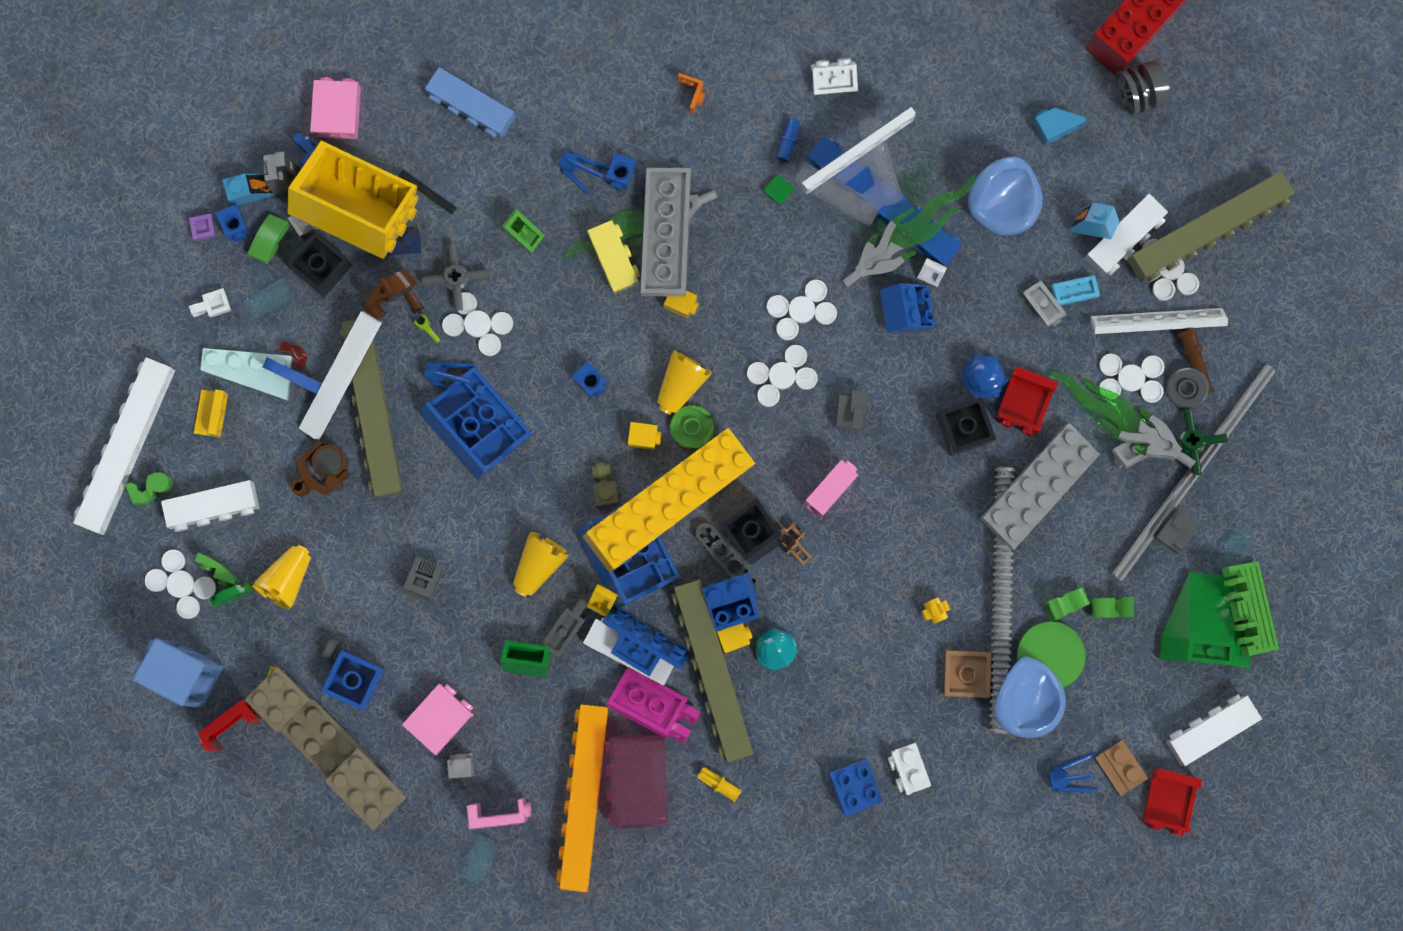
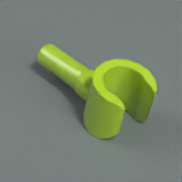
M421 314L425 319V323L419 325L414 320L416 326L420 330H425L437 344L441 340L430 327L428 318Z

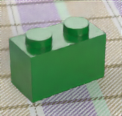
M505 640L501 657L503 672L548 678L552 660L551 650L547 646Z

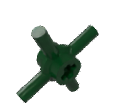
M1193 409L1184 410L1186 431L1181 434L1176 442L1185 454L1190 455V458L1196 461L1192 466L1193 476H1198L1202 474L1199 454L1204 451L1206 445L1227 443V434L1205 436L1201 431L1195 429ZM1189 439H1194L1196 445L1192 446Z

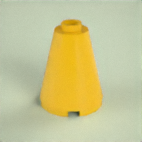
M674 350L671 354L657 399V403L660 404L659 409L669 415L671 412L677 413L710 377L712 371L700 367L701 364Z
M530 532L527 537L513 581V585L516 587L515 591L524 597L527 594L533 595L569 556V553H566L563 547L549 538L539 539L541 534L536 532Z
M301 545L297 547L291 546L254 581L255 583L252 587L263 597H269L274 600V604L290 610L294 605L311 559L308 555L309 551Z

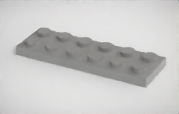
M691 168L646 169L641 296L686 297Z
M1070 423L1065 424L980 519L1011 550H1014L1100 454Z

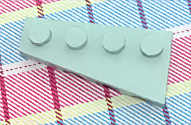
M203 348L201 371L288 401L290 381L263 368L262 365L266 357L292 369L293 357Z

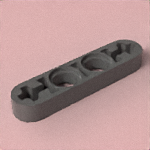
M700 524L696 529L698 541L730 577L743 574L745 570L750 572L751 578L756 581L754 586L757 592L760 587V581L753 571L711 524ZM701 528H710V536L713 539L715 536L719 538L710 548L706 545L710 541L706 537L703 539L700 537L702 534ZM717 544H723L727 548V553L722 557L714 553V547ZM730 562H740L742 566L741 571L736 574L731 573L728 567Z

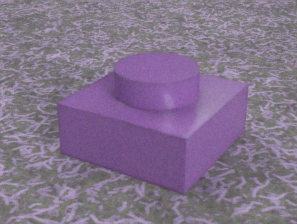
M212 214L189 218L194 241L217 237Z

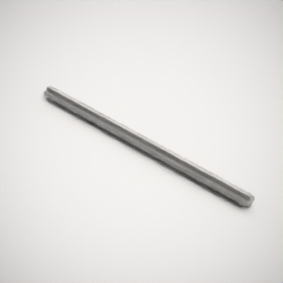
M1265 365L1214 435L1227 434V437L1230 435L1274 375V368ZM1223 443L1206 445L1204 451L1199 454L1201 472ZM1192 468L1187 470L1112 572V576L1115 579L1122 581L1200 476H1193Z

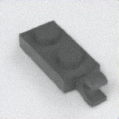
M580 599L572 611L566 608L541 646L550 647L551 653L560 658L585 622L580 616L587 608L588 603Z

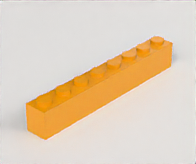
M581 705L580 709H576L574 722L578 723V732L573 731L572 745H575L576 749L575 755L571 754L569 764V768H573L572 778L568 777L567 791H571L570 801L566 800L564 814H568L567 824L563 823L561 837H565V846H560L559 860H563L562 870H557L556 883L560 884V889L588 892L608 707Z

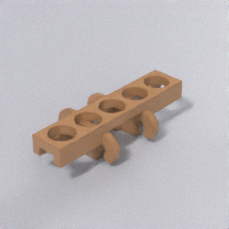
M777 521L786 536L792 539L789 545L782 542L788 550L785 554L791 553L804 565L812 558L799 543L800 539H805L804 535L806 533H801L795 527L796 522L793 524L789 523L790 527L786 529ZM791 529L798 536L796 540L788 533ZM798 546L799 551L795 553L793 550ZM801 552L807 556L805 561L799 557Z

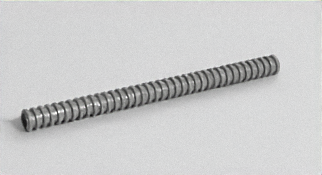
M997 467L995 469V472H997V475H995V479H997V482H995V486H997V489H995V493H997V496L994 497L995 500L1013 483L1015 479L1013 475L1015 469L1013 467ZM996 535V538L993 539L996 545H993L995 552H993L995 559H993L995 566H993L995 580L992 583L995 584V587H992V590L995 593L992 594L994 601H992L994 608H992L994 615H992V619H994L992 626H994V629L991 632L994 633V636L991 637V640H993L991 647H993L991 654H993L991 661H993V665H991V668H993V672H991L993 679L990 681L992 682V686H990V689H992V693H990V696H992V700H990L992 704L990 711H992V714L989 717L992 718V721L989 722V725H991L989 732L1007 734L1009 732L1004 730L996 721L994 708L1000 688L1009 673V669H1011V665H1009V662H1011V658H1009L1011 651H1009V648L1012 647V644H1009V640H1012V637H1009V634L1012 633V630H1010V626H1012V623H1010V619H1012V616H1010V612H1012L1010 598H1013V595L1010 594V591H1013L1011 584H1013L1011 577H1013L1011 570H1013L1011 566L1013 559H1011V556L1014 553Z

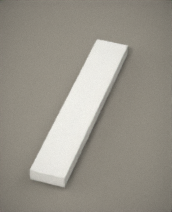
M912 107L806 179L802 182V191L805 194L810 193L914 120L915 111Z
M1222 308L1092 316L1090 321L1095 334L1228 326V318Z
M360 312L299 429L316 440H320L382 324L366 312Z

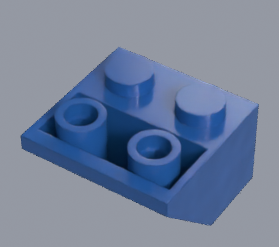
M900 283L880 290L887 333L901 334L935 328L928 285Z
M750 572L717 581L702 588L716 631L759 618L757 594Z

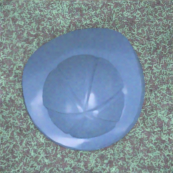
M1005 157L991 163L974 180L968 194V207L973 218L988 231L1001 236L1015 235L1029 229L1039 217L1043 205L1042 190L1033 169L1025 160L1018 157Z
M1023 657L1010 670L1000 688L994 708L995 719L1004 730L1012 735L1023 738L1044 736L1052 731L1063 717L1066 707L1065 692L1059 679L1045 664L1031 657Z

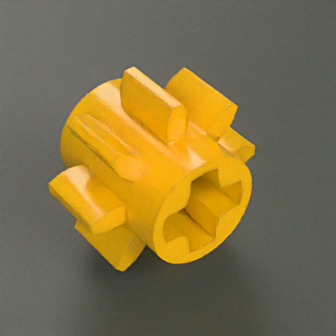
M939 597L924 603L926 610L921 611L925 621L931 619L932 623L935 624L948 618L946 612L951 609L946 600L941 602Z

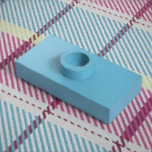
M1095 275L1051 285L1053 296L1060 306L1100 297Z

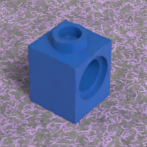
M615 153L606 176V181L610 183L609 186L616 190L628 189L636 168V160ZM622 169L627 174L622 178H618L615 176L617 170Z
M236 204L216 212L223 232L229 241H241L246 238V234L250 233L243 214ZM239 221L236 229H229L231 222Z
M589 362L585 363L572 375L573 381L590 399L594 395L599 397L607 389L605 387L607 381ZM588 377H595L597 383L593 387H588L585 385V380Z

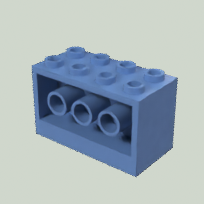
M155 638L146 647L145 653L147 655L143 662H139L135 667L133 681L181 706L203 707L224 666L178 642Z

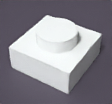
M927 258L917 278L938 287L947 267Z

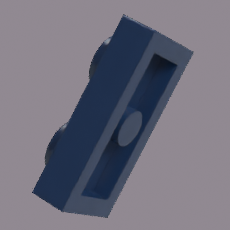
M420 230L405 231L402 237L398 236L394 250L391 253L388 252L386 256L422 253Z

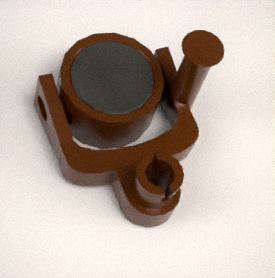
M401 270L387 279H381L371 294L365 298L366 302L362 304L365 311L377 320L386 315V312L381 307L385 301L389 303L403 295L415 311L414 315L425 309L411 290L417 283L408 270Z
M318 441L297 461V468L301 475L291 483L293 493L304 497L314 489L323 495L330 494L334 489L341 490L344 486L343 482L351 476L346 471L348 457L345 452L336 446L324 445L323 442ZM312 457V467L315 473L320 477L326 478V486L319 483L310 473L307 467V460ZM300 484H302L303 487H302V489L299 491V490H298V486H299Z

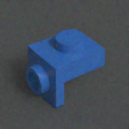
M298 132L292 139L307 154L299 162L301 167H303L316 149L314 147L316 143L308 135L303 137Z

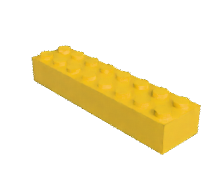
M727 428L586 532L583 538L608 572L611 573L756 463L731 430Z

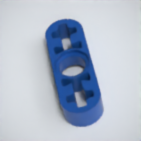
M266 357L262 365L263 368L316 394L322 385Z

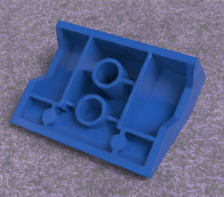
M473 367L461 376L464 379H468L470 381L469 384L454 381L446 391L434 400L426 402L419 414L472 475L479 480L533 433L479 371Z
M617 509L593 521H588L576 529L604 588L618 595L613 604L615 610L681 578L660 536L611 573L608 572L584 540L583 535Z

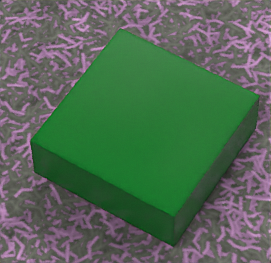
M777 174L764 189L763 193L781 206L794 191V187Z

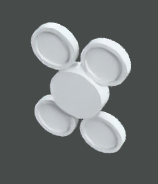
M1150 239L1146 241L1142 246V249L1156 242L1157 239ZM1183 260L1172 271L1168 272L1166 269L1160 272L1162 279L1157 280L1152 287L1155 298L1161 301L1169 300L1175 293V286L1172 282L1177 279V290L1183 295H1192L1198 290V278L1192 273L1182 274L1185 267Z
M820 280L810 281L805 287L806 297H796L791 301L790 305L787 299L780 295L773 296L768 300L767 311L772 317L781 318L787 312H789L791 317L784 318L777 324L776 331L781 339H794L799 331L797 323L809 322L814 314L820 324L828 325L834 322L837 310L833 304L823 302L815 309L813 303L820 302L826 297L827 287L824 282Z
M462 293L463 310L458 312L467 316L465 320L457 314L446 316L442 322L444 332L449 336H458L465 328L470 336L480 338L478 345L484 355H496L501 349V342L496 335L488 333L491 327L497 334L504 335L509 333L513 328L511 316L505 312H499L490 320L485 312L476 310L477 300L471 293Z
M790 346L785 352L786 363H776L772 366L770 372L768 367L761 362L752 363L748 367L747 377L751 383L763 384L769 377V381L772 384L764 385L759 389L757 398L761 405L765 407L776 405L780 398L778 389H787L793 385L794 381L803 390H810L816 385L818 378L813 369L805 367L795 373L793 368L801 367L806 362L807 353L802 346Z
M1107 354L1100 360L1099 367L1103 374L1107 376L1118 374V381L1111 378L1105 379L1099 385V394L1104 400L1113 401L1117 399L1121 394V388L1128 392H1134L1141 388V397L1148 403H1155L1162 398L1163 387L1159 382L1153 380L1145 382V376L1156 378L1163 373L1164 363L1161 358L1149 356L1144 359L1141 368L1137 365H1127L1122 368V361L1115 354Z
M169 550L162 557V565L165 570L173 573L168 577L164 571L153 569L147 573L145 585L154 592H160L167 587L168 592L172 596L181 598L176 607L178 614L182 618L192 619L198 615L200 604L196 598L189 595L194 590L198 598L209 599L215 595L217 585L209 577H201L195 582L190 573L180 571L185 565L184 555L180 551Z

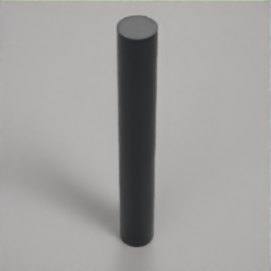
M405 170L400 172L399 177L416 185L419 192L447 212L453 214L456 211V206Z

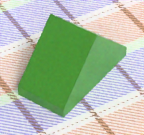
M516 209L502 226L504 234L531 253L545 236Z

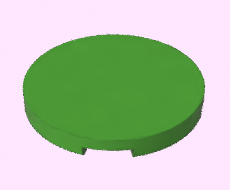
M1043 622L1031 627L1022 636L1017 648V660L1019 661L1023 657H1031L1042 662L1053 671L1064 688L1073 683L1081 674L1085 664V648L1078 634L1069 626L1059 622Z

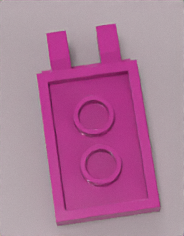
M629 667L626 669L606 707L664 738H671L673 736L674 739L684 744L691 730L679 724L681 718L695 725L701 714L699 710L686 703L688 698Z

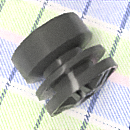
M1156 60L1140 64L1138 71L1131 67L1127 71L1122 70L1117 73L1116 84L1118 93L1129 115L1134 116L1139 111L1142 113L1147 111L1148 105L1154 109L1169 103L1170 90L1168 81L1161 65Z

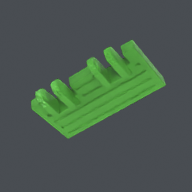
M1259 561L1222 568L1224 578L1231 576L1230 580L1223 581L1224 586H1233L1234 592L1227 595V599H1236L1237 601L1230 603L1234 622L1241 621L1242 623L1235 625L1234 629L1235 631H1244L1245 637L1238 639L1237 642L1238 645L1247 644L1246 647L1240 648L1242 657L1278 650L1279 647Z

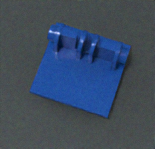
M867 759L829 773V779L832 781L835 789L834 793L837 794L836 798L840 802L841 812L844 813L845 817L883 802Z

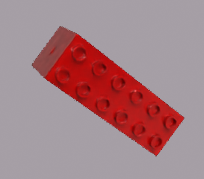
M1124 0L1094 33L1085 50L1117 76L1119 71L1125 70L1187 0Z

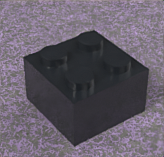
M317 232L311 235L286 264L290 271L322 298L332 290L353 266L349 259Z
M982 397L941 410L936 414L950 457L993 443L996 440Z
M757 498L721 524L744 560L752 565L788 539L766 505Z

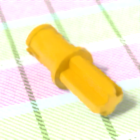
M703 767L697 776L698 779L715 789V793L717 791L732 800V802H735L742 791L724 780V776L721 778L706 767Z

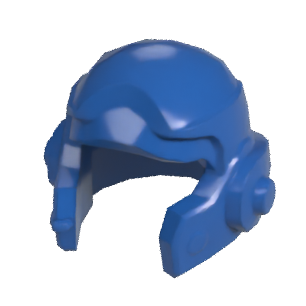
M978 353L973 355V358L969 360L963 369L962 378L966 389L978 398H996L1000 396L1001 387L1008 382L1009 377L1004 376L1003 368L998 362L997 357H987Z

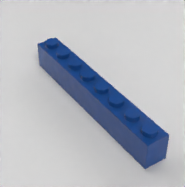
M823 136L808 154L806 162L819 171L845 152L839 148L840 146L832 138L827 139ZM855 161L829 179L887 226L890 221H893L897 225L893 231L930 260L946 267L961 249L960 240L955 235L947 234L942 230L943 227L936 220L931 221L925 216L926 214L918 206L913 207L909 204L907 197L902 193H895L890 189L891 185L887 181L876 178L873 175L874 172L868 166H861Z

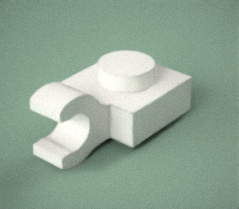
M223 288L202 295L204 302L189 306L193 317L208 312L211 318L231 311Z

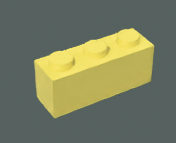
M611 220L587 230V234L613 294L638 284L637 278L640 277V273L636 265L632 266L629 261V257H632L627 244L623 245L620 240L623 234L619 225H614Z

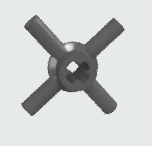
M449 244L450 265L445 268L442 275L422 277V285L444 283L453 292L454 310L461 311L463 310L461 289L468 284L469 280L489 278V271L486 269L467 272L458 263L457 244ZM454 273H458L460 278L454 282L450 277H453Z

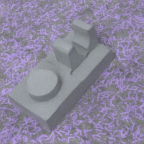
M1042 281L1023 292L1026 300L1047 327L1051 325L1053 327L1061 322V318L1067 315Z
M1128 442L1119 445L1112 450L1116 456L1113 461L1118 469L1122 466L1127 469L1148 458L1149 456H1145L1147 446Z

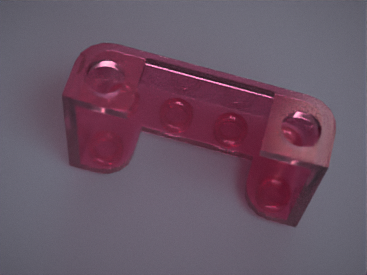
M659 734L610 736L609 741H605V754L610 755V764L606 765V777L611 778V788H607V801L612 802V810L608 811V825H613V830L669 826L665 737Z

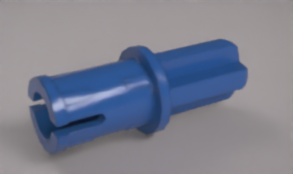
M788 118L784 134L780 137L781 144L776 156L777 160L790 162L793 146L797 143L795 139L800 125L798 119Z

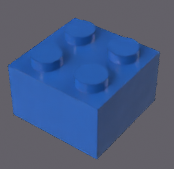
M341 650L321 692L359 710L367 711L386 669Z

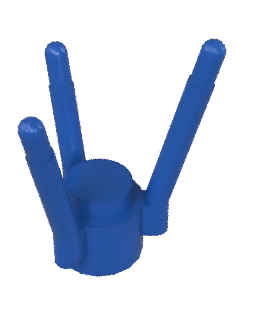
M566 151L558 163V166L563 169L562 174L569 177L581 190L588 194L589 190L571 172L576 173L580 168L594 176L603 178V174L581 164V162L605 170H609L610 166Z
M437 360L436 363L429 362L427 364L424 378L431 380L432 385L447 390L449 386L440 382L444 381L445 378L469 384L470 381L448 374L447 369L444 367L476 368L477 365Z
M1096 752L1064 765L1053 767V771L1048 772L1051 789H1057V792L1096 793V788L1066 786L1070 785L1069 781L1092 778L1091 773L1068 776L1067 771L1063 772L1067 768L1097 755Z

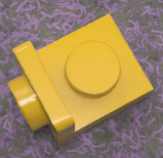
M597 585L587 607L606 617L618 595Z

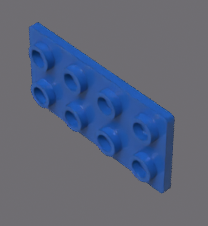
M613 607L602 621L603 624L621 634L611 654L649 677L660 658L681 669L690 655L686 647L679 643L674 644L668 640L665 634L651 630L645 622L631 618L628 612L621 608L615 610Z

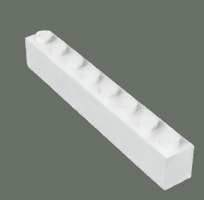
M145 358L144 362L139 364L136 381L132 382L128 389L129 397L126 403H123L120 407L119 420L110 430L111 438L109 443L105 444L101 451L102 459L99 465L97 464L93 469L92 482L83 492L84 500L81 506H78L75 510L74 524L102 535L105 534L125 484L129 479L175 373L173 368L149 358Z

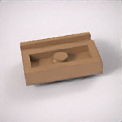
M1120 740L1095 757V760L1119 796H1123L1126 792L1148 779L1123 740Z

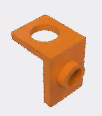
M679 73V83L697 88L690 105V113L694 115L697 104L702 105L705 93L702 92L704 81Z

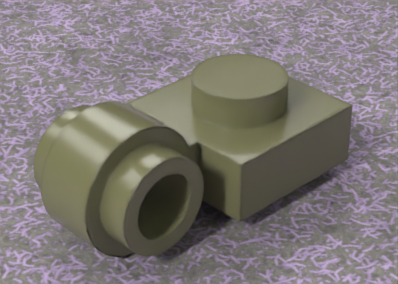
M596 463V466H592L594 479H599L600 483L593 484L596 507L618 503L615 480L607 482L608 477H612L610 463Z

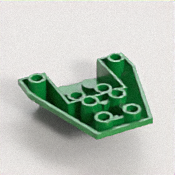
M1188 572L1161 635L1159 660L1188 661L1250 669L1251 656L1242 657L1240 649L1241 647H1246L1247 644L1238 645L1237 642L1238 639L1245 637L1244 631H1235L1234 629L1235 625L1242 624L1241 621L1234 622L1230 603L1237 601L1236 599H1227V595L1233 593L1234 588L1233 586H1224L1223 582L1230 580L1231 576L1224 578L1221 575Z

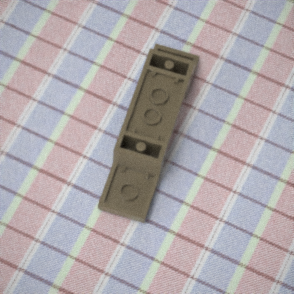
M277 667L245 699L276 732H282L327 778L325 782L373 831L407 798L377 767L378 763L300 684L294 683L280 667Z

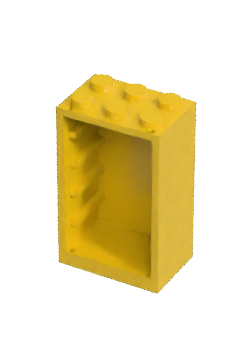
M320 141L288 188V214L384 259L388 252L391 253L394 250L398 236H403L408 220L412 221L416 215L417 209L415 205L418 201V196L416 195L417 186L328 143Z

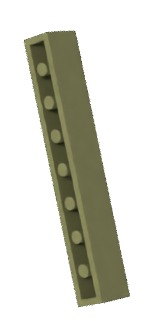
M1280 171L1132 254L1128 259V263L1141 283L1146 280L1152 282L1161 276L1160 272L1166 269L1170 272L1180 265L1179 262L1183 259L1189 261L1198 255L1199 250L1204 248L1207 251L1217 244V240L1221 238L1227 240L1236 234L1235 230L1241 227L1244 230L1254 224V219L1260 217L1262 220L1273 213L1272 209L1276 207L1279 209L1284 208L1291 203L1290 198L1295 192Z
M356 320L342 322L343 329L339 330L342 343L345 342ZM373 339L349 384L350 386L354 385L355 394H352V401L354 407H358L359 415L356 416L358 429L362 428L363 437L360 438L362 451L366 450L367 459H364L366 472H370L371 481H368L370 494H374V497L380 499L404 494L375 339Z
M701 580L674 587L675 593L671 595L675 607L680 606L682 614L678 615L681 628L686 627L688 636L684 638L688 650L693 649L695 658H692L691 661L694 671H699L702 678L698 680L701 693L706 692L708 701L704 702L708 715L713 714L715 723L711 724L714 736L720 737L722 745L718 746L721 759L726 758L728 763L754 754L720 642L702 591Z

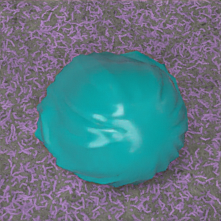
M776 628L765 630L758 636L756 641L757 660L770 671L784 669L794 661L798 653V643L789 633Z

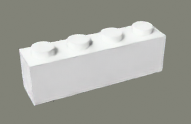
M1148 194L1118 224L1112 239L1104 238L1084 259L1102 277L1107 273L1112 275L1120 267L1118 262L1122 258L1127 260L1135 252L1133 247L1137 243L1142 245L1151 236L1148 232L1153 227L1157 230L1166 221L1163 217L1168 211Z
M250 480L161 501L167 528L174 529L175 532L187 530L188 525L196 524L197 527L209 525L210 520L217 518L219 521L230 520L232 515L238 513L241 516L254 514L255 509H260L254 482Z
M604 618L601 621L595 619L583 644L661 685H665L674 667L673 665L660 658L650 677L611 654L621 634L603 624Z
M1237 694L1227 700L1228 705L1225 707L1217 706L1208 712L1209 716L1202 720L1199 717L1190 722V728L1182 731V729H1179L1169 735L1171 739L1166 743L1180 766L1188 765L1262 720L1248 696L1240 697Z

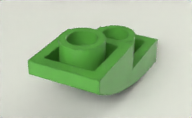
M269 214L257 232L248 251V256L268 264L278 251V242L289 229V222Z
M200 553L197 554L195 561L201 563L200 568L211 572L216 568L213 577L219 579L218 584L226 587H231L232 584L239 585L240 581L224 565Z

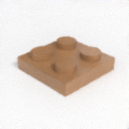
M946 650L944 696L990 698L991 652Z

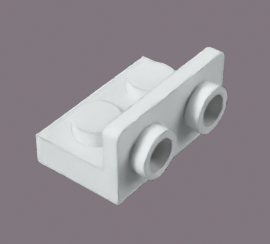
M850 58L838 59V63H829L828 60L816 61V65H811L814 95L858 91L856 63L851 61Z
M916 743L890 751L891 757H888V761L892 771H897L899 778L895 780L899 792L904 791L905 795H910L913 792L931 786Z

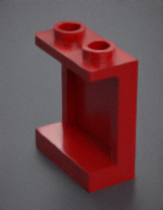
M1016 366L1010 377L995 419L1000 420L999 424L1004 427L1012 428L1013 425L1020 428V432L1025 435L1033 436V433L1037 435L1041 430L1043 418L1058 382Z
M241 700L197 734L201 738L198 742L205 751L220 752L223 750V747L217 740L220 734L243 717L248 724H257L263 718L245 700Z
M1153 768L1142 822L1148 823L1147 828L1161 831L1162 827L1170 828L1171 834L1183 836L1184 832L1191 833L1192 829L1189 828L1195 797L1197 788H1201L1203 779Z

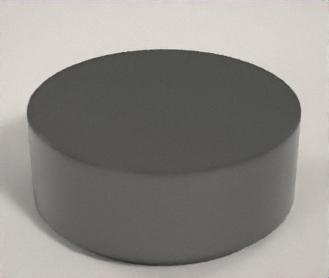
M334 638L331 639L323 650L322 658L330 662L340 647L341 642Z

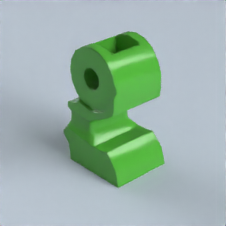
M158 472L147 476L146 490L143 492L141 487L136 484L126 483L125 486L134 505L147 506L157 498V493H168L172 489L173 482L169 476Z
M1083 587L1061 595V598L1058 597L1043 603L1051 622L1091 604Z
M1133 596L1123 597L1119 600L1115 598L1091 599V618L1134 617Z

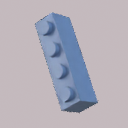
M440 67L425 88L427 95H429L428 99L437 105L440 103L447 106L446 110L451 114L464 116L468 124L473 127L479 125L484 128L483 132L491 138L495 139L497 136L502 139L515 119L514 111Z

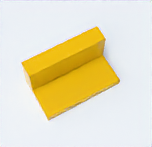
M201 390L194 434L221 438L228 393L222 390H215V392Z

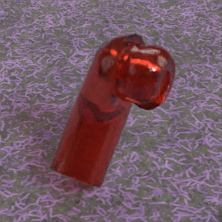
M282 341L279 351L290 354L296 368H304L308 361L304 349L299 345Z

